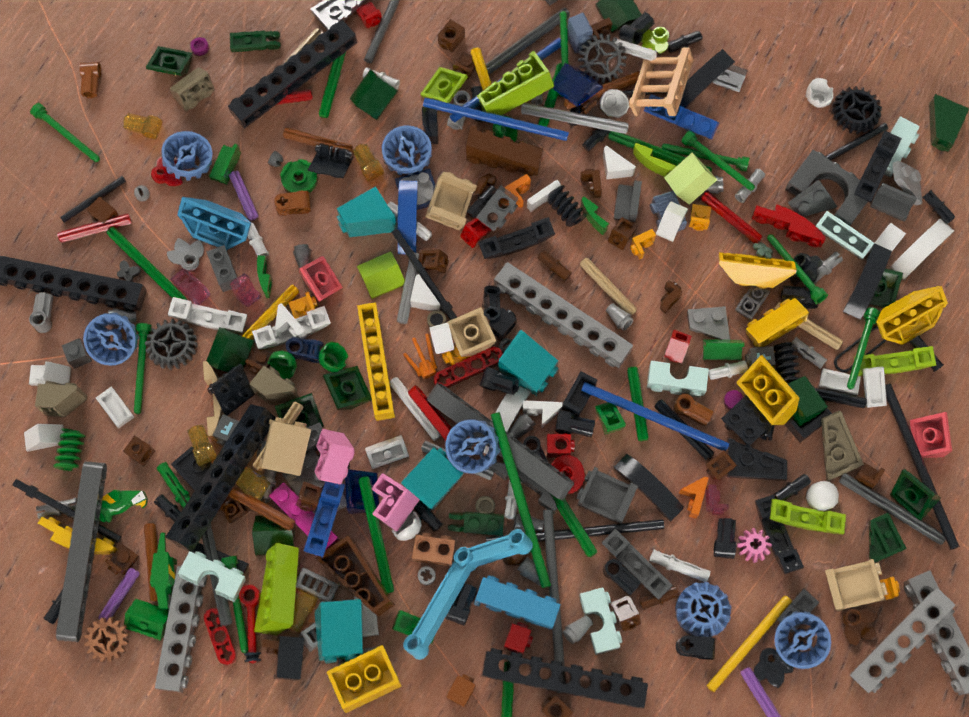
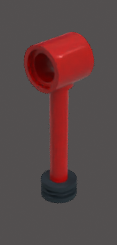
M246 585L239 592L240 601L247 607L248 653H244V656H246L244 662L250 663L261 661L259 658L261 657L259 656L261 652L256 651V632H254L256 624L255 606L259 604L261 591L253 585ZM249 591L255 592V598L252 601H247L246 599Z

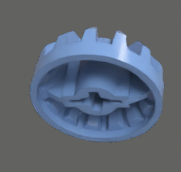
M400 126L391 130L382 143L384 163L388 165L390 171H396L400 176L402 174L413 175L417 171H423V168L429 165L430 158L432 157L429 137L423 130L414 126ZM399 149V157L395 158L396 150ZM420 153V159L415 164L416 154ZM401 160L407 163L408 167L400 165L397 161Z
M190 131L174 133L163 143L162 165L166 167L169 174L174 173L177 179H180L181 176L186 177L188 181L194 176L197 179L201 178L202 173H207L209 166L212 165V147L207 139L198 133ZM196 156H198L200 160L199 166L195 165ZM175 157L178 158L176 165L174 164ZM192 167L195 168V170L192 171H184L185 169H191Z
M114 312L101 314L90 321L85 329L83 341L85 349L92 359L100 364L112 366L121 364L132 356L137 349L139 336L136 334L135 325L131 324L128 317ZM110 324L119 325L118 329L109 330L106 328ZM122 328L126 332L127 341L123 339V335L120 332ZM111 335L114 336V338H113L114 341H113V342L110 341V339H111L110 336H111ZM114 347H115V348H117L118 350H110V349H108V348H114Z
M476 419L464 420L457 423L448 433L445 444L446 454L450 463L459 471L469 474L479 473L488 470L497 461V454L500 453V448H498L499 439L494 433L495 429L487 425V422ZM479 432L486 437H474L472 433ZM474 443H478V444H476V446L474 447V450H473V449H472V450H469V449L472 448V446H474ZM489 443V451L484 457L485 446ZM468 455H480L481 459H472Z
M709 582L694 583L684 589L678 597L675 614L681 628L691 636L713 637L725 629L730 621V611L732 608L727 594H724L719 586L709 584ZM701 595H709L713 597L715 601L711 602L707 599H703ZM692 602H693L694 605H695V606H694V609H693L694 614H692V612H691V604H692ZM718 603L719 613L715 618L713 615V605ZM702 607H707V608H708V610L706 611V613H705V612H702V613H701V612H700V609H701ZM696 616L698 619L704 620L706 623L700 622L694 617Z
M806 611L793 612L787 617L785 616L777 626L775 647L782 660L790 666L809 669L819 665L826 659L831 648V636L827 625L820 617ZM798 624H806L810 627L808 629L797 630L794 626ZM793 629L795 632L793 642L789 644L788 634ZM800 635H801L802 637L807 636V637H806V641H807V642L804 643V642L802 641V642L799 643V637H798V636H800ZM817 635V642L813 647L812 637ZM808 648L811 649V650H809V651H807V652L797 651V650H799V649H800V650H807Z

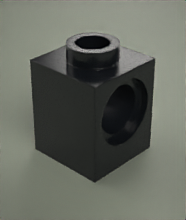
M502 307L500 317L491 320L489 325L493 334L502 340L517 325V318L511 310L507 309L506 311Z

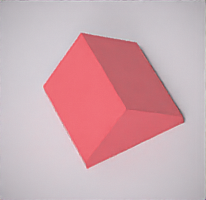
M324 256L298 270L318 303L343 288Z
M947 412L910 420L911 432L922 458L945 457L952 451Z

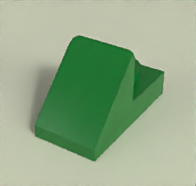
M606 402L595 406L596 413L602 423L604 435L622 430L626 426L616 405Z

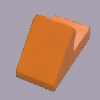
M526 174L504 187L519 198L516 202L518 207H523V199L519 194H524L529 190L531 179ZM506 198L500 199L501 204L509 205V201Z
M703 477L679 491V494L693 498L689 500L687 510L690 511L689 517L696 519L699 516L708 477Z

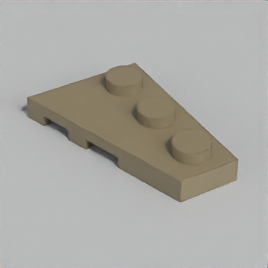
M837 411L821 418L826 480H832L864 465L842 412Z

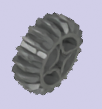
M600 34L599 40L596 35H593L594 42L590 39L586 40L589 46L582 44L581 47L585 49V52H578V54L583 55V58H578V62L583 61L584 65L579 66V69L585 67L586 70L582 74L586 75L589 72L588 80H591L594 76L595 83H598L599 78H601V83L604 84L606 77L611 82V75L615 79L618 78L616 71L623 73V70L619 67L626 66V63L621 62V59H627V56H621V53L626 50H619L622 43L619 42L616 45V37L609 41V34L606 36V39H604L603 34ZM600 43L611 46L614 51L610 53L604 52ZM595 46L596 57L588 61L589 51ZM599 54H602V56L611 55L607 60H604L606 61L604 64L599 61L594 63V61L598 60ZM617 57L615 67L610 71L609 60ZM600 65L605 74L594 72L590 66Z
M171 319L170 323L164 320V325L162 326L160 323H157L158 328H151L153 334H147L149 341L145 342V345L148 347L146 352L150 354L149 359L154 360L156 366L160 364L162 369L167 366L169 370H172L173 365L179 369L181 363L186 366V360L192 361L193 359L190 354H196V350L193 348L198 347L197 342H194L197 340V336L193 335L194 330L192 328L189 329L190 326L187 323L183 325L181 320L177 323L174 319ZM176 332L184 334L186 341L177 339ZM158 348L166 350L168 357L160 355Z

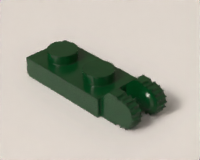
M262 30L230 33V51L243 52L280 49L281 43L279 41H266V39H279L280 32Z
M466 511L465 513H449L450 519H464V525H448L449 531L503 536V514Z

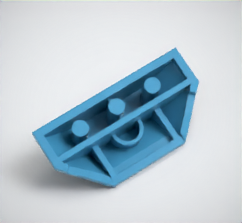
M182 197L177 215L182 219L193 238L216 247L224 245L226 250L247 240L251 222L241 213L208 200Z

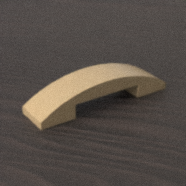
M204 361V380L207 385L213 384L218 381V377L209 363ZM214 394V416L207 417L208 437L212 441L216 440L213 437V433L222 415H224Z

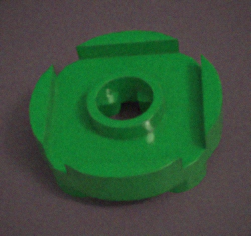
M298 159L295 162H288L283 167L281 183L288 193L297 191H308L310 193L316 187L318 174L308 171L311 164L309 161ZM302 174L303 180L296 181L295 176H300Z

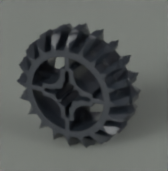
M857 86L853 90L850 87L846 91L842 90L835 97V101L832 104L831 114L834 115L833 120L838 121L837 126H843V131L849 129V134L853 131L857 135L861 131L865 134L868 130L871 131L881 118L882 106H879L880 100H875L876 94L871 95V90L864 91V87L858 90ZM848 102V108L844 110L843 104ZM866 111H869L870 117L865 119V113Z

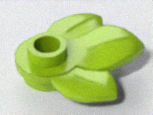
M657 27L653 31L647 30L643 34L642 47L652 48L658 54L664 53L668 48L669 32L664 27Z

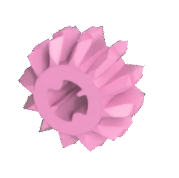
M755 528L751 529V533L745 530L743 532L744 536L738 538L742 543H738L737 548H743L739 554H746V561L751 557L753 563H756L758 558L763 561L765 555L770 554L767 548H770L772 543L766 542L770 538L768 535L764 538L762 537L763 530H760L758 534ZM753 541L756 542L755 545L758 544L756 549L750 546Z

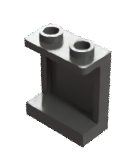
M594 467L593 471L589 470L584 481L587 482L585 489L581 488L576 499H579L578 506L613 522L622 524L638 485L624 483L598 471V468Z

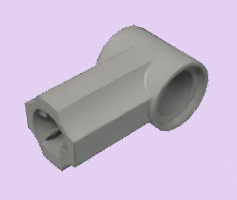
M466 91L457 92L454 96L453 104L463 106L464 104L458 102L461 100L469 102L470 95ZM449 115L447 126L455 130H462L466 117L453 122Z
M41 292L35 296L34 308L29 317V322L37 332L46 333L52 327L50 317L54 297L51 294Z

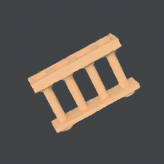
M689 47L682 48L678 57H656L652 61L643 59V65L633 95L629 99V107L632 108L634 116H638L641 107H664L667 109L669 116L677 115L693 64V57ZM654 65H677L673 71H653ZM673 78L669 85H648L650 79ZM668 92L667 97L664 99H644L645 93Z

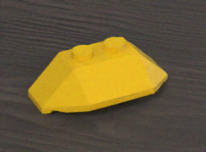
M719 253L718 256L720 266L734 283L741 286L752 285L763 289L768 287L774 288L796 273L794 261L776 258L766 259L765 257L736 253Z
M942 286L913 291L883 308L876 321L882 338L903 345L933 328L941 316L943 308L948 304Z

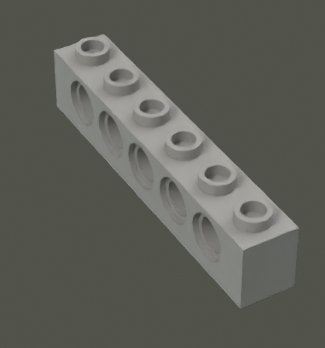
M177 566L155 689L183 693L184 688H187L188 685L187 668H190L192 664L190 652L191 647H194L196 642L194 630L199 624L200 616L197 613L198 608L203 603L201 591L202 587L206 585L207 575L201 579L197 586L180 578L178 572L181 566ZM189 584H193V592L186 594V587ZM185 604H189L190 611L187 614H182V607ZM186 624V632L179 634V626ZM181 644L183 651L179 655H175V647ZM178 665L179 672L172 676L170 673L171 667Z
M931 571L903 582L906 595L911 597L914 603L913 609L923 601L920 596L921 591L926 592L928 596L936 587L939 589ZM929 607V608L927 609V615H928L930 618H931V616H930V610H931V609L934 610V611L937 613V616H938V611H937L936 608H934V607ZM951 615L947 620L943 618L938 623L940 628L946 631L945 639L939 634L940 628L934 634L929 632L927 635L930 636L933 642V650L936 654H939L942 660L941 666L943 670L949 674L952 680L951 686L956 693L958 692L960 696L969 693V647L953 615ZM950 647L956 651L955 658L949 654ZM960 666L965 669L964 677L958 672Z
M936 587L850 676L867 693L871 691L875 693L883 685L880 681L885 676L889 679L897 671L895 666L899 662L904 664L912 656L909 652L914 647L919 649L926 642L924 637L929 632L934 634L940 628L938 623L943 618L947 620L955 612L952 609L955 604ZM929 607L937 609L938 616L935 619L927 615ZM915 621L923 624V632H914L912 625ZM900 636H906L909 639L908 647L902 648L899 646L898 639ZM887 650L895 654V660L891 663L886 662L883 657ZM872 665L879 666L881 673L878 677H872L869 674V668Z

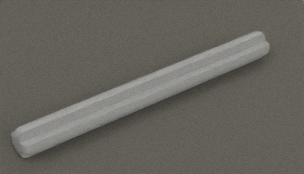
M523 103L521 106L522 114L624 134L628 132L629 124L625 122Z

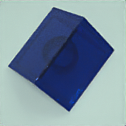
M565 63L553 81L554 87L552 88L578 107L602 90L603 86L577 67Z
M348 469L345 478L346 505L349 514L366 513L359 478L368 476L372 488L378 480L376 472ZM372 491L377 508L379 505V495Z

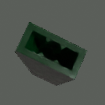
M935 94L929 103L931 145L940 151L949 152L955 143L969 108Z

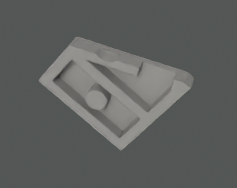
M901 161L894 162L895 182L902 188L903 192L917 198L914 203L915 206L923 204L920 172Z
M726 307L687 310L689 330L703 333L710 338L730 340Z

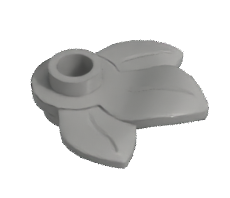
M178 238L175 242L174 250L168 251L167 257L172 263L181 265L185 270L192 271L199 265V258L204 252L203 245L200 240H197L190 246L187 242Z

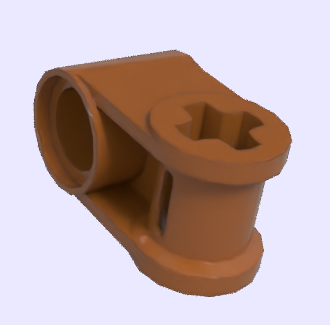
M308 191L281 193L274 199L276 211L279 215L286 216L311 212Z

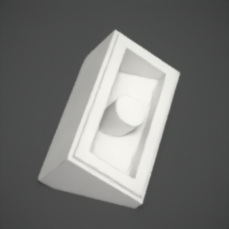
M402 435L365 448L372 469L409 457Z

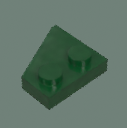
M889 513L869 521V560L874 559L876 563L907 549Z

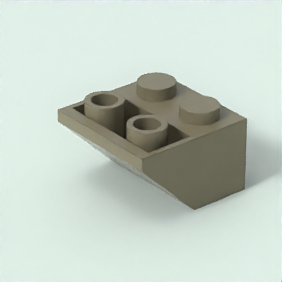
M199 67L169 88L173 97L185 111L196 107L201 100L209 97L215 91L208 72Z
M263 366L250 382L251 388L258 397L269 405L281 404L299 398L298 390L294 387L295 384L287 378L283 380L279 376L280 373L274 368L270 367L268 369Z
M46 381L45 384L38 383L35 407L46 416L66 417L84 403L88 396L75 383L66 382L65 385H57L56 382Z

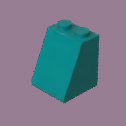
M376 186L337 208L338 216L336 218L339 222L338 226L349 237L391 233L397 228L395 216Z
M522 330L518 332L498 361L499 372L519 379V385L531 391L535 396L539 392H544L548 386L547 380L550 376L553 378L559 370L557 367L558 360Z
M433 447L405 477L401 484L430 509L434 510L464 473L450 463L444 450L441 448L436 450Z
M361 599L320 602L314 613L319 661L335 663L337 659H345L348 662L363 653Z

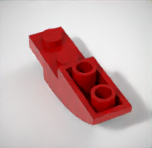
M776 204L774 210H770L756 205L751 219L760 224L772 225L779 230H787L785 237L792 241H801L811 247L820 248L825 242L826 237L813 223L786 207Z

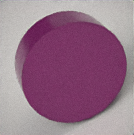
M197 37L191 41L190 48L194 55L203 56L208 53L209 44L205 38Z
M731 390L724 397V405L731 410L744 397L739 391Z

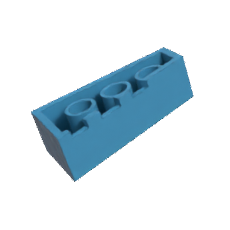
M493 576L482 578L473 604L480 607L481 603L486 604L489 610L495 612L503 610L510 617L518 619L523 617L526 622L548 629L553 628L560 608V604L556 603L557 599L545 596L544 599L537 596L538 593L529 589H526V591L519 590L518 586L513 583L507 582L506 585L499 583V579Z

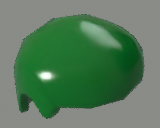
M493 124V135L499 138L507 136L515 142L518 136V129Z
M329 342L319 352L320 365L328 372H338L346 366L345 362L348 358V353L339 343Z
M282 350L273 352L267 363L280 373L279 376L282 379H291L297 368V361L293 355Z

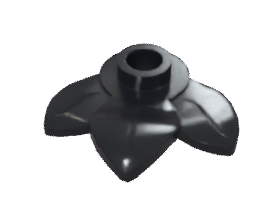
M805 253L797 254L794 260L814 283L818 277L816 269L823 265L821 258L816 255L809 256ZM796 274L790 277V282L793 286L801 281Z
M765 648L760 653V661L754 667V674L758 681L766 678L773 687L780 688L784 682V673H792L794 669L782 660L775 649ZM769 655L773 656V660L771 662L768 661Z

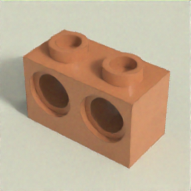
M429 533L416 535L412 560L413 562L451 567L456 542L449 536L442 535L440 538H435ZM427 543L430 545V549L427 552H421L419 546ZM447 546L450 551L447 555H441L438 552L439 548Z

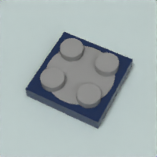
M430 168L421 172H415L413 175L395 178L398 192L399 180L418 181L417 210L429 207L435 188Z

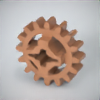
M103 617L100 618V623L96 620L93 622L94 627L90 626L87 628L90 634L84 635L88 639L84 646L90 647L87 653L93 652V659L100 656V662H104L107 657V660L111 662L114 657H121L119 652H126V648L123 646L130 643L125 640V637L130 634L124 633V630L127 628L126 625L119 626L121 620H117L114 623L113 617H110L107 621ZM111 627H113L118 633L112 631ZM99 629L98 636L94 638L97 630ZM110 637V641L104 642L103 638ZM117 641H119V645H118V647L115 649V646H114V645L116 644Z

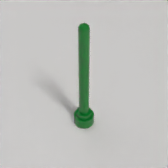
M561 11L562 84L559 87V96L571 97L574 95V92L569 82L567 13Z
M36 103L32 106L30 110L32 116L36 119H43L94 162L100 161V157L48 115L46 108L41 103Z
M688 131L683 136L681 143L685 146L697 149L748 190L753 191L755 189V185L697 141L698 138H696V134L692 131Z
M666 143L661 146L662 149L687 156L693 153L697 158L709 160L698 150ZM715 154L727 164L739 168V171H747L750 157L742 156V158L738 157L737 159Z
M769 234L767 240L785 261L795 262V274L810 290L811 299L815 304L823 302L828 296L827 292L823 288L816 287L775 236Z
M867 308L863 316L866 323L847 383V388L850 390L855 387L873 324L876 323L880 311L876 308Z
M138 323L136 325V333L139 336L134 399L135 414H140L142 411L147 347L145 342L147 341V334L152 333V325L147 323Z
M237 556L221 558L225 568L230 570L237 568ZM238 595L236 601H232L240 649L242 653H247L248 641L241 601Z

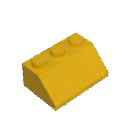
M796 298L791 301L786 299L780 303L778 309H770L765 312L762 319H754L749 322L745 332L755 347H765L806 322L809 312Z
M760 355L736 382L771 425H784L797 411L799 397L763 355Z
M383 645L327 671L345 713L402 687Z

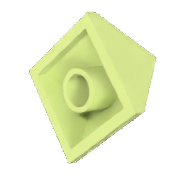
M693 153L687 156L664 177L675 194L689 205L717 181V178Z

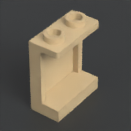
M443 172L437 179L425 217L460 230L465 226L466 212L477 186L472 184L470 180L457 178L450 172Z
M276 417L275 420H269L270 428L263 458H260L258 466L268 470L300 476L311 429L306 428L307 424L297 421L293 425L288 424L287 419Z
M874 559L838 569L825 570L837 611L885 600L884 595L888 594L885 582L880 583L878 575H882L879 563H875Z

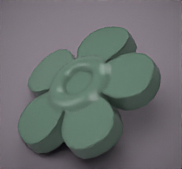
M759 242V244L755 243L753 245V248L757 250L756 254L763 257L764 255L766 259L772 257L773 251L771 248L766 247V244Z

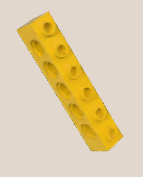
M376 302L357 305L375 419L379 421L395 418Z

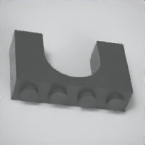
M812 150L788 182L785 190L797 196L818 180L828 179L836 182L844 192V202L834 216L851 226L868 203V201L853 195L860 180L855 174L841 168L838 163L827 159L823 153Z

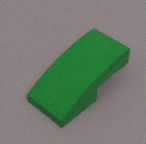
M583 196L581 199L583 213H587L586 218L600 234L604 235L608 230L609 223L597 215L599 207Z
M258 255L257 273L259 282L266 298H270L273 280L270 274H266L268 261L265 256Z
M399 610L392 630L408 636L412 635L421 617Z

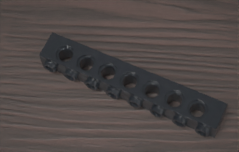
M343 20L334 23L329 30L319 34L310 44H306L300 52L290 56L284 64L277 66L272 73L262 77L256 85L249 87L244 94L233 99L228 105L230 113L245 129L282 101L287 95H290L356 45V34Z
M0 255L1 286L9 284L20 290L28 288L36 293L48 292L55 297H62L63 295L68 296L71 300L80 301V299L87 300L90 304L97 305L98 303H103L110 308H116L117 306L134 312V310L141 311L147 292L143 284ZM18 271L15 276L11 277L14 272ZM32 275H36L33 280H29ZM54 278L52 283L47 284L50 279ZM72 282L70 287L65 288L67 283ZM86 286H90L89 290L83 291ZM109 289L105 295H101L102 291ZM127 293L124 298L119 299L121 294Z
M250 404L165 536L178 547L193 552L267 435L270 428L269 420H275L276 418L266 408Z
M495 648L485 652L481 677L640 709L645 708L648 683H644L643 678L631 676V680L624 679L623 674L611 672V676L603 674V670L591 668V672L585 671L583 666L571 664V668L565 667L563 662L551 660V663H545L543 658L531 656V659L522 658L523 654L511 652V655L502 654L503 650ZM501 660L509 662L510 668L508 671L500 670L499 662ZM521 664L529 666L530 672L527 676L519 672ZM542 668L549 670L550 676L547 680L542 679L539 675ZM562 672L568 673L570 677L567 684L560 681L559 677ZM582 676L588 677L590 681L587 688L580 685V678ZM602 680H606L610 685L607 692L602 691L600 688ZM623 684H626L630 689L627 696L622 695L620 692V687Z

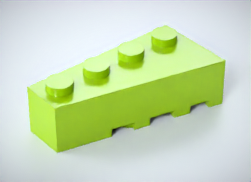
M534 50L529 54L530 57L528 59L518 62L516 64L517 67L513 71H507L499 82L492 83L477 95L483 112L501 116L554 87L549 70Z
M276 543L268 549L254 632L277 636L293 625L298 547Z

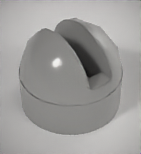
M140 185L135 188L134 195L137 200L146 201L150 197V192L147 187ZM140 190H142V192L144 193L143 196L140 195Z

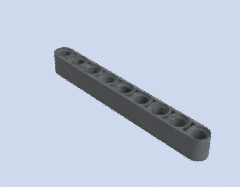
M436 383L427 397L429 403L456 423L476 419L485 421L487 425L494 428L493 422L440 383ZM479 432L472 433L475 437H486ZM506 432L516 468L556 498L564 500L575 483Z
M85 461L82 467L56 630V639L58 641L79 642L81 638L106 480V463Z

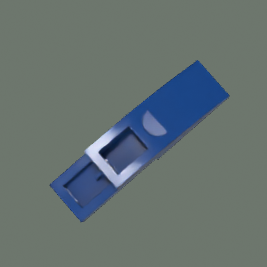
M652 94L649 99H662ZM679 106L676 116H669L667 109L664 107H645L644 112L711 140L719 125L718 121L682 106Z

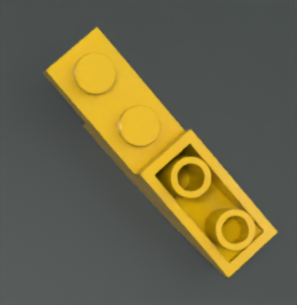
M41 517L38 524L54 532L50 540L69 549L72 528L66 526L64 529L58 526L60 522L52 517H49V519ZM105 537L103 540L96 538L95 555L114 554L118 549L113 547L115 543Z

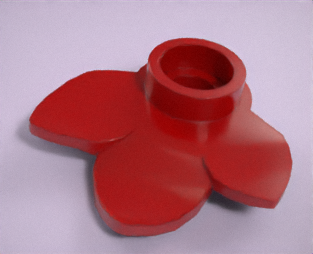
M162 157L157 160L156 167L151 171L152 179L158 184L166 183L172 187L182 185L181 177L177 179L174 173L169 174L166 167L162 165Z

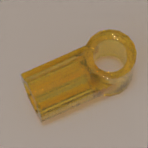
M128 113L123 120L124 129L142 133V135L150 139L158 138L163 124L160 118L152 115L143 117Z
M367 144L356 146L353 154L359 162L367 182L383 175L384 170L379 160L374 158Z
M196 425L187 430L198 466L214 461L217 456L212 443L209 442L204 426Z
M298 589L295 594L293 625L289 629L298 633L301 632L308 615L311 614L316 605L318 597Z

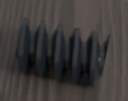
M562 185L550 195L548 203L552 205L554 210H557V215L561 216V220L566 221V226L572 227L582 222L586 218L587 213L580 214L583 208L576 209L579 203H571L574 197L567 198L570 192H563L565 186Z
M791 342L779 343L773 346L776 359L775 366H777L775 370L787 384L799 379L795 375L800 374V370H794L795 367L800 366L799 363L794 362L799 356L793 355L798 349L793 348L794 344Z

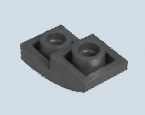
M751 286L735 311L751 320L770 291L766 288Z

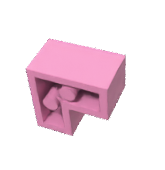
M322 429L316 445L320 452V457L315 474L319 480L342 484L343 478H346L348 473L349 461L354 457V448L344 433Z
M382 473L371 488L372 491L383 498L373 515L398 532L420 499L407 488Z

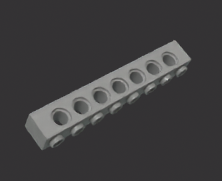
M507 262L495 277L494 286L499 287L502 294L506 293L513 302L524 305L531 314H537L542 317L546 324H552L557 327L561 334L565 336L568 334L574 338L573 341L576 344L589 348L590 353L604 358L609 366L620 368L632 351L633 345L510 263ZM512 283H518L520 286L518 288H512L510 285ZM528 293H533L535 297L530 299L527 298L525 295ZM544 303H548L551 307L549 309H544L541 307V305ZM562 313L566 315V318L559 319L557 315ZM580 324L582 329L576 330L572 326ZM594 334L598 339L590 340L588 336ZM611 345L614 350L607 351L604 346Z

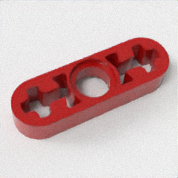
M216 608L208 609L204 614V622L218 661L224 665H231L237 659V652L228 627L215 628L214 622L209 621V618H211L212 613L218 615V611ZM217 617V618H216V622H217V625L220 626V625H221V624H220V620H219V617ZM224 631L226 634L225 640L220 643L215 640L216 633ZM219 646H225L229 653L232 652L229 661L222 659L225 653L223 648L218 649Z

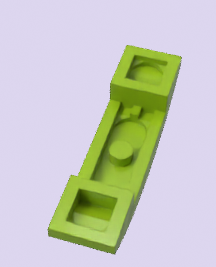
M635 143L633 155L651 171L665 177L676 167L673 164L652 157L653 149Z
M933 346L876 356L874 354L864 355L858 376H863V369L884 367V375L936 366Z
M772 499L770 519L802 529L844 534L846 514L832 511L823 512L792 505L791 502Z

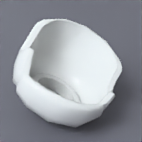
M813 79L807 87L806 98L813 106L823 108L828 106L834 98L833 88L827 85L826 79Z
M611 89L602 94L600 108L607 116L620 118L627 113L629 100L622 91Z
M827 481L814 483L806 493V500L809 506L819 511L834 508L839 499L837 487Z
M411 511L398 532L392 530V532L401 541L415 538L420 532L421 520L415 511Z

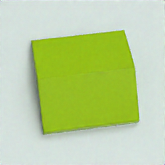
M439 67L420 95L423 98L426 97L450 103L468 76Z
M392 252L357 266L371 299L404 286V277Z

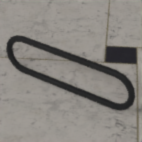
M878 326L873 327L871 332L879 329ZM861 337L835 358L834 366L838 371L848 372L852 369L853 365L847 369H840L837 365V360L859 343ZM884 339L883 341H881L878 345H876L865 355H870L882 344H884L887 340Z

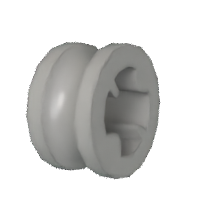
M429 566L422 567L418 572L419 582L423 585H431L436 579L433 568ZM425 571H430L432 578L431 580L428 578V581H424V577L421 574L425 573Z

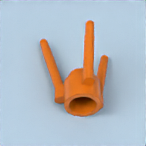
M428 333L425 336L430 361L429 359L425 360L416 338H412V341L422 361L418 364L419 368L407 353H403V356L414 368L418 377L422 376L423 379L430 378L437 373V366Z

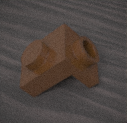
M303 482L295 505L299 506L303 511L314 512L318 506L322 488Z

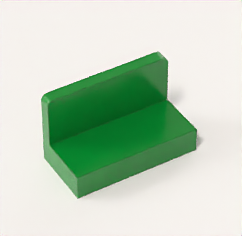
M234 144L233 147L223 145L209 175L211 180L228 184L230 180L229 175L234 171L241 155L237 144Z
M703 340L702 359L742 360V347H745V343L742 340Z
M135 599L125 612L124 626L126 625L128 630L162 640L169 610H162L157 605Z

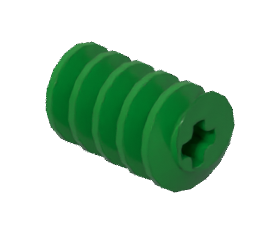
M63 428L61 430L65 433L60 434L62 441L58 442L61 448L56 450V453L60 456L55 457V461L58 463L54 464L53 468L62 471H73V468H79V465L75 464L74 461L81 460L80 457L76 456V453H82V450L77 447L84 445L79 438H85L86 435L77 430Z

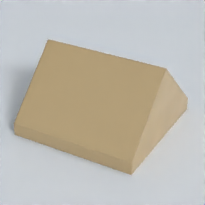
M482 307L446 322L449 324L450 332L461 357L480 353L497 342L487 318L484 316Z

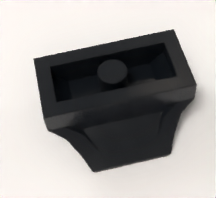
M422 107L423 131L429 137L431 144H438L437 110Z

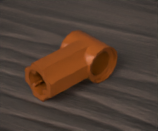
M81 62L79 66L81 95L87 98H94L98 96V80L102 75L100 62Z
M688 394L679 396L673 406L674 411L678 415H685L704 427L714 412L694 401ZM680 401L686 402L688 408H682Z

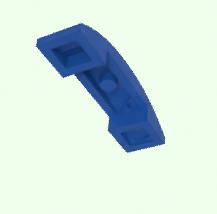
M399 180L397 228L412 251L417 253L418 181ZM397 242L398 255H406Z
M325 481L304 552L320 557L324 556L345 484Z

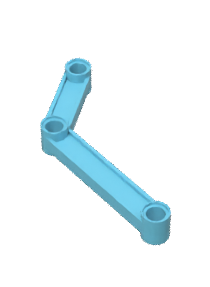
M515 529L509 535L470 548H459L454 554V562L412 635H409L404 640V649L415 659H424L428 655L431 641L470 573L479 566L518 553L521 555L529 553L533 543L522 530Z

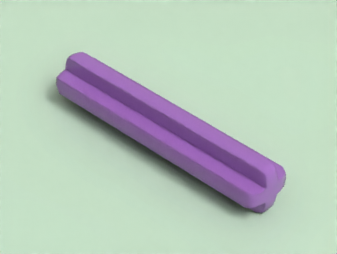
M233 171L229 177L247 218L250 221L256 220L258 213L239 171Z
M129 568L100 613L99 620L105 617L107 621L110 617H113L138 578V571Z
M747 667L740 672L741 676L766 716L781 717L752 669Z

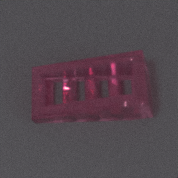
M183 268L170 279L196 305H200L211 295L206 286L188 270ZM186 275L188 276L185 280L179 283Z

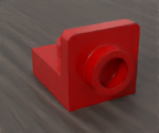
M371 1L356 10L357 15L367 29L377 26L382 20L380 10H377Z
M475 218L464 226L460 237L471 248H474L478 241L489 234L492 229Z

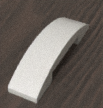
M940 218L890 268L894 271L903 272L902 279L905 280L954 230Z
M175 297L172 298L168 316L190 324L215 330L221 327L234 333H243L247 314L231 310L226 312L192 304L191 301Z
M325 306L308 311L307 315L296 318V321L303 327L307 336L331 324ZM270 325L252 331L258 349L286 344L293 337L288 329L277 336L275 326L271 327Z
M519 386L518 392L514 395L507 393L495 412H500L506 432L509 431L517 414L522 409L523 400L526 401L531 391ZM487 445L485 446V450L483 452L485 454H487L489 451V447Z

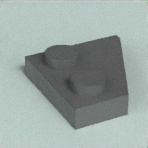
M819 180L788 202L793 211L803 217L838 207Z

